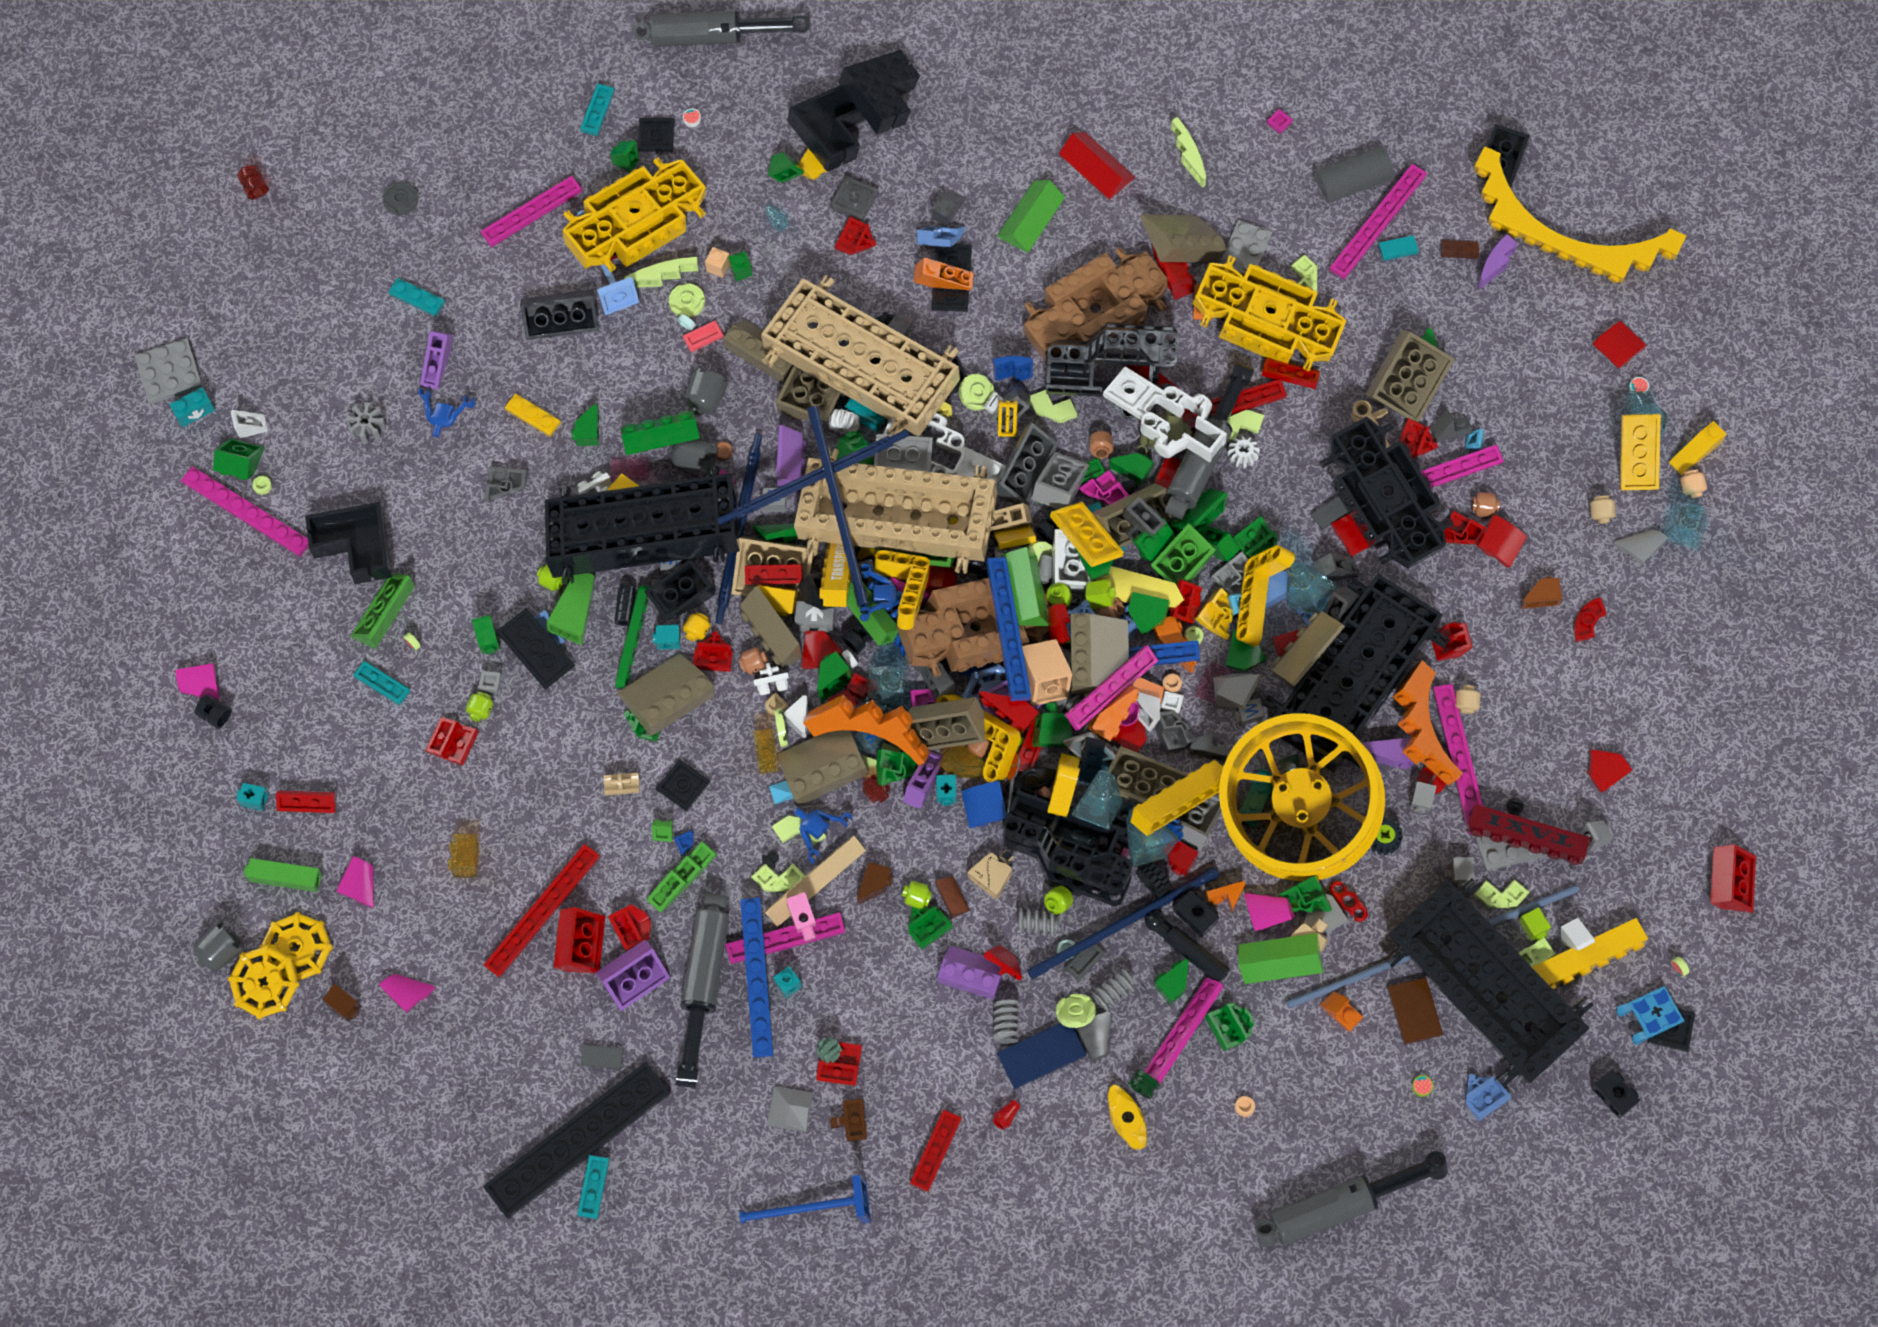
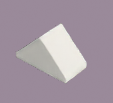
M237 410L231 411L234 429L239 438L268 431L264 414Z
M1138 692L1139 721L1150 732L1160 720V698Z
M804 695L788 708L783 715L784 720L802 738H807V727L803 724V721L808 714V698Z
M1579 918L1561 926V942L1564 946L1579 951L1595 942V939Z

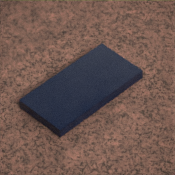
M1061 1023L997 1052V1056L1014 1090L1087 1056L1074 1028H1069Z

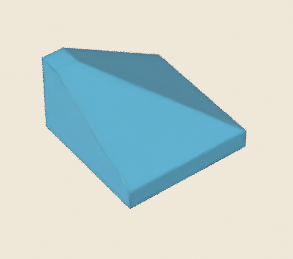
M787 781L769 786L775 804L793 799Z

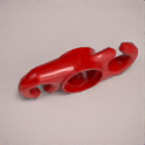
M1334 881L1329 887L1330 894L1341 908L1348 911L1352 917L1355 916L1356 910H1361L1363 915L1355 917L1354 920L1356 922L1366 920L1368 916L1367 908L1358 899L1357 895L1348 891L1346 886L1342 887L1341 893H1337L1334 891L1335 886H1342L1343 882ZM1347 896L1352 897L1354 904L1346 906L1343 903V899Z

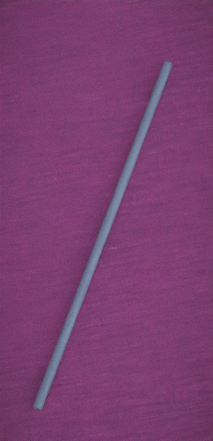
M1573 885L1487 921L1492 926L1498 925L1538 907L1540 908L1579 892L1576 885ZM1449 935L1440 939L1443 944H1449L1452 941V937ZM1405 956L1395 966L1409 961L1410 958ZM1395 958L1288 1000L1286 1004L1289 1009L1387 970L1391 968L1390 964Z

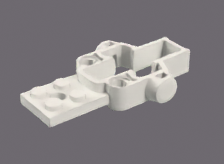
M1127 367L1122 369L1103 392V397L1141 420V433L1155 442L1154 448L1156 452L1164 458H1171L1187 448L1206 461L1211 462L1214 455L1226 443L1227 433L1206 421L1212 408V403L1202 394H1196L1191 397L1174 386H1169L1162 390ZM1127 388H1131L1134 390V392L1132 394H1128L1124 390ZM1155 404H1158L1181 418L1184 408L1198 415L1195 428L1216 441L1208 448L1184 433L1181 439L1177 441L1172 439L1168 443V436L1166 434L1170 430V424L1149 411Z
M936 413L924 430L927 428L932 429V427L936 428V432L944 435L942 438H937L936 445L961 457L953 470L931 461V472L973 477L976 465L979 467V472H981L982 466H985L987 468L986 479H993L997 483L1005 465L965 447L963 435L947 428L948 420ZM889 421L883 435H888L887 431L893 425V422ZM959 440L961 445L955 447L952 445V442Z

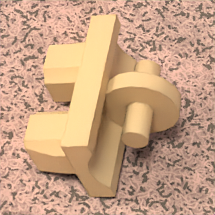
M639 773L603 775L605 796L640 793Z

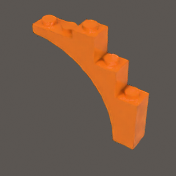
M1420 661L1411 668L1393 695V698L1406 709L1397 725L1411 736L1402 752L1416 765L1420 762L1424 763L1449 786L1461 777L1462 772L1444 752L1435 735L1429 713V692L1436 672L1424 661Z
M843 694L809 711L803 721V724L814 737L826 732L839 730L859 731L881 737L906 752L919 766L926 762L930 753L928 747L922 743L916 732L910 727L913 719L903 706L883 714L881 708L872 700L855 709Z

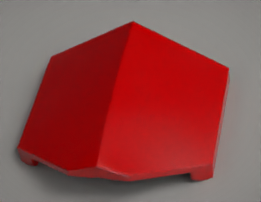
M930 565L929 579L925 590L932 592L956 586L957 575L952 566Z
M1179 580L1176 586L1184 601L1175 608L1170 607L1171 617L1193 624L1201 604L1202 587Z
M1452 622L1443 626L1438 631L1451 639L1446 644L1445 649H1442V647L1432 641L1437 661L1461 657L1473 648L1466 623Z
M633 904L608 916L625 951L630 950L643 940L647 941L650 939L651 921L646 912Z

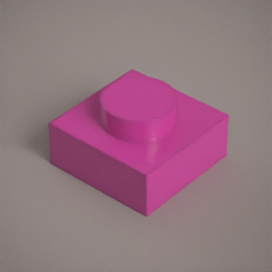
M1278 109L1267 120V125L1281 134L1292 124L1293 119Z

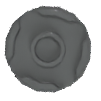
M407 182L392 183L385 189L382 196L385 209L393 215L401 216L413 211L419 200L417 190Z

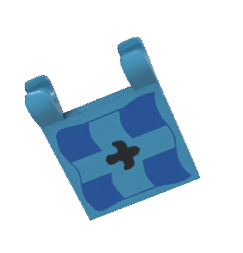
M1665 986L1629 1003L1620 1005L1616 1010L1619 1017L1633 1011L1642 1027V1032L1633 1035L1632 1041L1635 1045L1684 1022Z

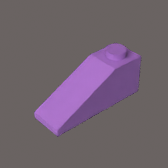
M430 331L420 386L433 389L439 388L451 353L453 334Z
M1411 738L1362 743L1377 762L1392 767H1399L1400 769H1408L1411 765H1414V762L1402 752Z
M929 751L926 762L918 766L909 781L903 800L904 803L919 809L923 807L936 781V775L939 774L946 757Z

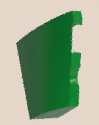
M794 523L753 525V530L758 537H763L766 541L781 538L785 543L798 539Z
M878 749L876 765L878 785L884 786L888 783L913 776L917 770V763L907 753Z

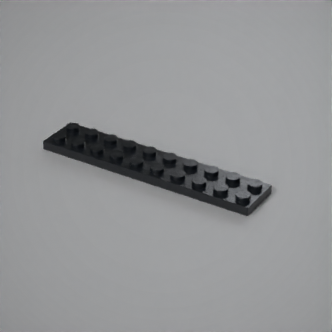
M643 1063L483 1186L504 1216L507 1219L511 1218L585 1161L589 1155L598 1151L671 1093L648 1063Z

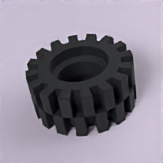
M1147 860L1136 870L1137 877L1155 896L1161 897L1172 886L1169 878L1152 861Z

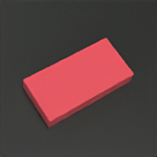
M716 320L683 335V339L690 352L724 337Z

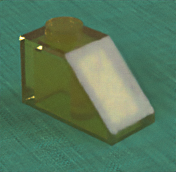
M773 729L753 731L759 774L779 772Z
M960 745L951 747L944 754L939 766L951 775H956V777L981 779L985 762L966 747Z

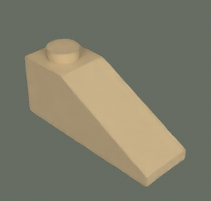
M1022 503L995 510L990 533L1032 524L1029 505Z

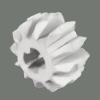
M835 409L828 419L829 428L840 434L846 435L851 431H857L860 426L859 416L848 410Z
M1244 436L1240 440L1235 438L1233 443L1229 444L1230 450H1228L1227 454L1230 456L1231 463L1236 462V467L1243 464L1245 469L1247 463L1252 467L1254 461L1258 460L1260 449L1257 448V442L1251 443V437L1245 440Z

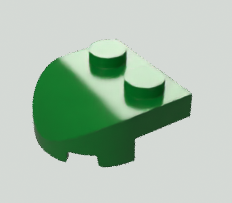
M1262 516L1257 517L1232 537L1240 548L1239 552H1243L1248 559L1277 545L1278 541L1276 532L1271 531Z
M1166 522L1154 536L1141 532L1132 541L1140 551V557L1154 562L1175 539V536Z
M1228 1003L1223 1008L1212 1011L1204 1016L1223 1051L1241 1045L1252 1035L1254 1019L1251 1013L1246 1008L1235 1006V1003Z

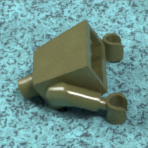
M1166 409L1164 410V415L1157 414V416L1170 424V430L1166 434L1168 436V443L1172 439L1175 441L1181 439L1184 433L1193 437L1189 425L1183 422V417L1179 418ZM1141 434L1137 453L1140 447H1144L1146 450L1144 455H1146L1149 447L1154 448L1155 442ZM1187 448L1182 450L1183 456L1185 455Z

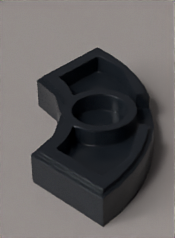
M1033 767L1020 772L1014 779L1013 794L1016 795L1018 788H1024L1029 791L1039 787L1049 788L1057 770L1049 767ZM1010 782L1005 789L1007 792L1010 791Z

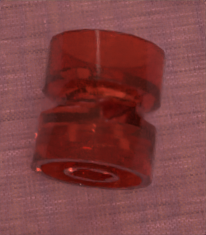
M246 166L238 172L237 178L243 186L248 199L255 200L267 194L269 188L257 166Z

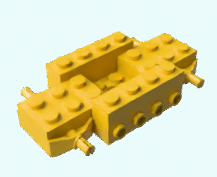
M657 157L653 163L659 170L653 177L644 166L634 169L624 178H619L612 185L606 186L595 195L587 197L584 201V215L574 217L570 210L564 213V216L569 221L563 229L565 245L585 269L590 266L605 265L610 272H613L616 266L610 259L615 251L616 256L627 268L686 232V216L683 212L695 211L699 218L706 215L700 207L706 196V187L683 160L664 164ZM633 208L640 210L638 213L630 212Z
M1231 255L1228 256L1225 264H1209L1192 303L1203 314L1201 326L1204 324L1206 328L1210 318H1225L1226 320L1218 336L1219 338L1268 359L1287 364L1296 348L1306 358L1303 366L1304 370L1307 367L1306 371H1310L1313 362L1330 361L1346 323L1345 318L1335 312V307L1338 303L1336 299L1335 301L1330 299L1329 305L1326 308L1313 306L1318 292L1310 287L1299 285L1294 280L1280 277L1275 272L1266 271L1258 265L1249 264L1243 277L1238 271L1233 269L1236 258L1233 256L1231 260ZM1272 307L1275 310V313L1269 314L1266 311V308Z

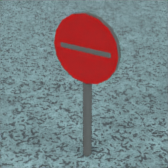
M1018 752L1015 753L1007 775V779L1010 780L1007 813H1009L1012 804L1014 779L1020 766Z
M1428 767L1423 768L1419 772L1417 781L1436 786L1435 794L1444 790L1460 800L1459 795L1446 788V783Z

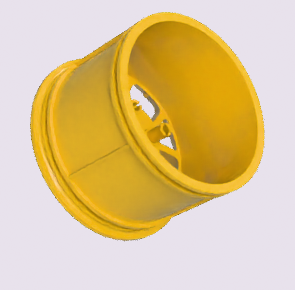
M1293 713L1263 721L1249 730L1235 744L1226 759L1221 773L1219 800L1229 836L1248 861L1275 877L1302 882L1314 875L1319 880L1337 875L1350 868L1365 855L1381 828L1385 811V790L1379 768L1370 752L1351 732L1327 718L1312 714ZM1301 734L1304 738L1308 766L1280 774L1269 748L1270 742L1286 735ZM1310 735L1326 737L1338 743V747L1320 762L1315 763ZM1259 749H1263L1273 773L1272 776L1245 773L1243 771L1250 758ZM1342 751H1348L1361 767L1364 779L1356 785L1335 794L1330 790L1327 781L1320 775V769ZM1247 779L1273 784V809L1271 813L1240 814L1238 812L1236 795L1240 780ZM1367 787L1369 791L1367 816L1356 812L1342 803L1341 800ZM1331 807L1341 809L1362 823V827L1357 835L1342 850H1338L1317 830L1318 823L1326 817ZM1269 819L1271 822L1260 845L1256 846L1247 836L1241 822ZM1284 821L1290 826L1302 828L1306 833L1299 861L1296 864L1276 860L1265 853L1266 845L1278 822ZM1312 836H1315L1333 854L1320 861L1305 863Z

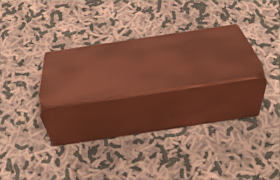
M1442 240L1441 257L1478 259L1479 242Z
M953 876L935 881V885L952 919L970 911Z

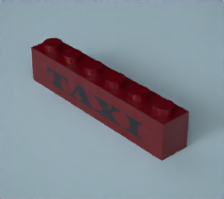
M1474 804L1466 829L1467 832H1470L1475 837H1488L1493 842H1505L1513 848L1522 847L1534 854L1543 853L1551 859L1560 858L1567 860L1572 865H1582L1590 841V837L1477 804Z

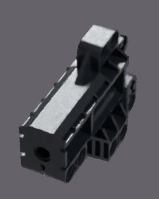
M1106 322L1087 341L1054 340L1051 342L1047 354L1046 394L1103 397V392L1111 382L1094 381L1095 363L1150 366L1149 382L1161 387L1160 389L1162 390L1173 386L1169 383H1158L1159 367H1171L1176 364L1178 357V330L1172 326ZM1110 333H1116L1118 336H1112ZM1133 333L1136 337H1130L1129 334ZM1153 333L1156 335V338L1151 340L1146 335ZM1168 334H1173L1175 338L1173 340H1167L1165 336ZM1058 347L1061 349V353L1057 354L1052 349ZM1077 348L1080 353L1073 354L1071 349ZM1108 348H1121L1120 354L1108 353ZM1124 348L1136 349L1137 354H1124ZM1168 348H1171L1170 359L1167 358ZM1065 363H1068V376H1064ZM1084 364H1087L1086 377H1083ZM1127 388L1124 390L1128 394H1132L1134 392V390L1131 388ZM1105 398L1123 418L1140 420L1132 414L1125 413L1124 409ZM1156 404L1152 408V413L1154 414L1156 413Z
M1018 788L1016 797L1003 824L1004 845L1012 850L1037 858L1048 886L1053 888L1064 886L1074 896L1084 895L1111 906L1122 904L1131 883L1132 862L1130 859L1121 856L1124 848L1135 852L1143 850L1146 835L1130 822L1133 807L1112 798H1103L1099 803L1081 809L1070 806L1067 817L1048 813L1050 798L1024 788ZM1103 808H1110L1111 811L1106 812ZM1126 814V815H1129L1130 817H1129V818H1123V817H1121V815ZM1061 826L1098 840L1100 836L1107 835L1108 843L1111 844L1108 852H1103L1058 835ZM1126 864L1125 869L1120 868V866ZM1077 866L1082 867L1083 870H1081V871L1076 870V869H1077ZM1057 875H1062L1064 879L1058 880L1055 877ZM1080 882V883H1082L1083 885L1080 886V887H1077V886L1074 885V883ZM1095 886L1102 889L1100 893H1093L1091 888ZM1111 893H1119L1121 897L1118 900H1112L1109 895Z

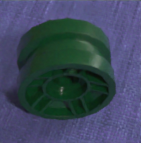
M1139 1069L1135 1071L1134 1078L1128 1082L1131 1089L1147 1099H1151L1154 1095V1090H1157L1160 1086L1156 1079Z

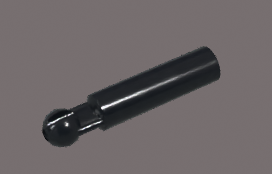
M1150 912L1147 914L1145 926L1149 930L1158 933L1164 938L1165 943L1187 958L1188 961L1211 979L1220 983L1224 980L1231 970L1228 966L1177 926L1173 927L1163 919L1160 913Z

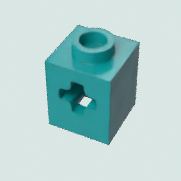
M679 625L656 626V632H653L652 638L653 644L657 645L658 650L681 649Z
M936 775L937 803H941L943 806L957 803L956 775ZM945 788L949 789L948 793L944 792Z
M243 783L241 789L239 788L237 791L236 799L241 807L264 811L269 792L265 787Z
M790 966L773 977L775 985L785 998H788L802 988L801 981Z

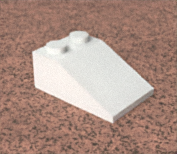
M1055 529L1050 586L1054 583H1063L1068 586L1071 592L1086 593L1087 583L1092 581L1073 544L1060 529Z

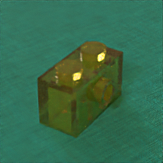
M477 834L453 835V841L449 845L452 858L448 859V870L452 871L453 878L477 877L480 848Z

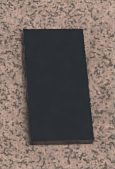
M954 244L951 247H935V261L971 272L972 245ZM933 287L932 311L968 312L969 290Z
M527 608L496 631L544 690H547L575 667Z

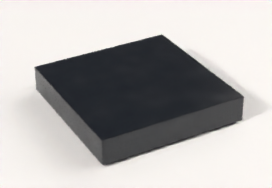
M639 118L638 152H673L675 118Z
M679 759L656 787V791L687 812L710 784V780Z
M1678 1009L1684 1022L1649 1038L1648 1043L1688 1052L1695 1013Z

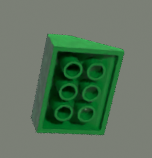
M683 411L679 415L674 416L665 415L657 420L648 419L635 425L626 424L620 428L626 455L700 439L693 411Z

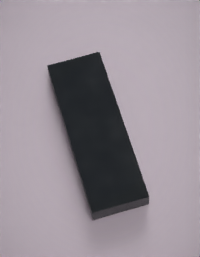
M1087 737L1079 781L1094 785L1099 784L1106 741Z

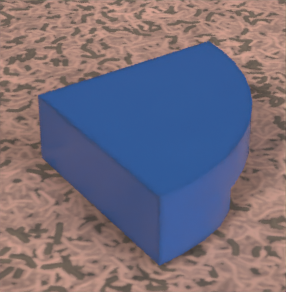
M692 830L674 837L681 856L685 855L693 845L694 835Z

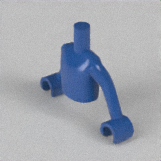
M422 388L418 390V394L424 401L427 420L430 424L434 425L432 436L436 438L439 437L442 427H449L454 424L457 416L465 407L473 408L476 405L474 397L468 402V397L464 396L463 403L455 411V408L451 405L436 403L432 413L429 401L432 397L430 390L428 389L426 394H424Z
M864 563L860 567V570H862L860 573L861 578L871 576L885 585H873V604L876 605L872 607L863 606L860 609V613H866L860 615L861 621L869 620L870 613L894 607L897 599H901L903 594L902 591H897L892 581L872 571L871 566Z
M800 808L795 810L794 814L802 820L799 830L809 851V862L814 864L815 860L811 856L816 855L820 858V854L817 850H814L807 833L818 840L830 826L825 820L841 822L844 827H847L848 823L844 819L849 818L853 821L850 813H844L839 817L820 810L811 811L809 814H806Z

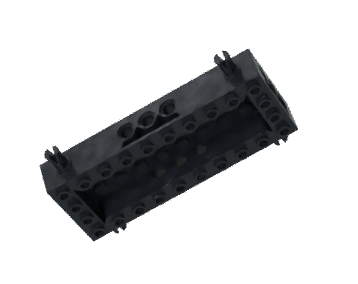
M715 465L714 473H712L711 466L708 467L707 477L572 496V489L567 486L566 494L561 487L560 498L545 500L546 562L552 578L562 577V583L567 585L568 577L572 584L574 583V575L712 555L713 562L718 563L720 555L723 563L726 553L740 552L738 518L725 522L722 525H719L717 518L734 511L733 509L737 507L736 489L731 473L720 475V467Z
M1379 573L1368 586H1365L1354 577L1351 579V583H1348L1347 587L1360 595V599L1342 622L1345 627L1306 672L1285 703L1282 704L1269 694L1267 695L1266 700L1262 702V706L1276 713L1275 717L1293 713L1312 714L1323 717L1320 711L1328 709L1331 715L1324 718L1338 723L1359 739L1426 643L1431 640L1442 647V649H1445L1446 644L1451 639L1436 630L1443 614ZM1390 620L1394 623V627L1387 628L1384 622ZM1371 650L1373 656L1367 658L1363 655V651ZM1344 679H1348L1352 682V686L1344 687L1341 682ZM1301 734L1280 737L1306 755L1304 738ZM1310 735L1314 761L1320 762L1338 747V743L1326 737ZM1342 751L1324 766L1335 773L1343 760L1346 759L1359 769L1361 768L1348 751Z
M1471 878L1459 890L1447 879L1389 933V937L1394 941L1397 948L1384 960L1388 962L1395 957L1390 964V967L1393 968L1405 956L1409 957L1509 1063V1067L1496 1077L1500 1081L1508 1076L1502 1084L1504 1088L1516 1076H1521L1530 1085L1590 1029L1581 1016L1593 1007L1594 1004L1591 1002L1582 1007L1588 999L1584 996L1573 1008L1569 1007L1468 901V898L1480 888V885L1477 884L1470 888L1474 882V879ZM1442 934H1450L1452 941L1449 944H1443L1440 941ZM1475 962L1480 966L1478 973L1472 974L1469 972L1468 966L1470 963ZM1499 992L1506 993L1508 996L1507 1002L1499 1003L1496 1000V995ZM1527 1022H1533L1536 1025L1534 1033L1525 1031L1524 1026Z

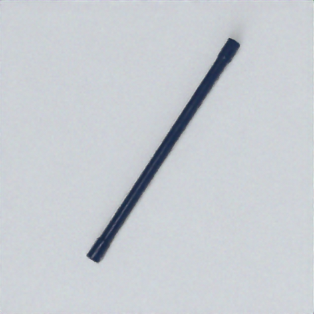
M812 406L807 411L816 438L853 582L857 606H867L869 602L862 583L822 427L818 406Z
M1214 866L1207 869L1197 877L1078 943L1028 968L1027 972L1030 978L1033 980L1048 972L1049 969L1147 916L1148 913L1154 912L1187 894L1190 890L1192 891L1219 877L1217 869Z

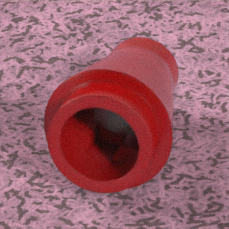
M1011 1100L994 1113L993 1123L1001 1130L1009 1128L1018 1110L1021 1108L1015 1100Z

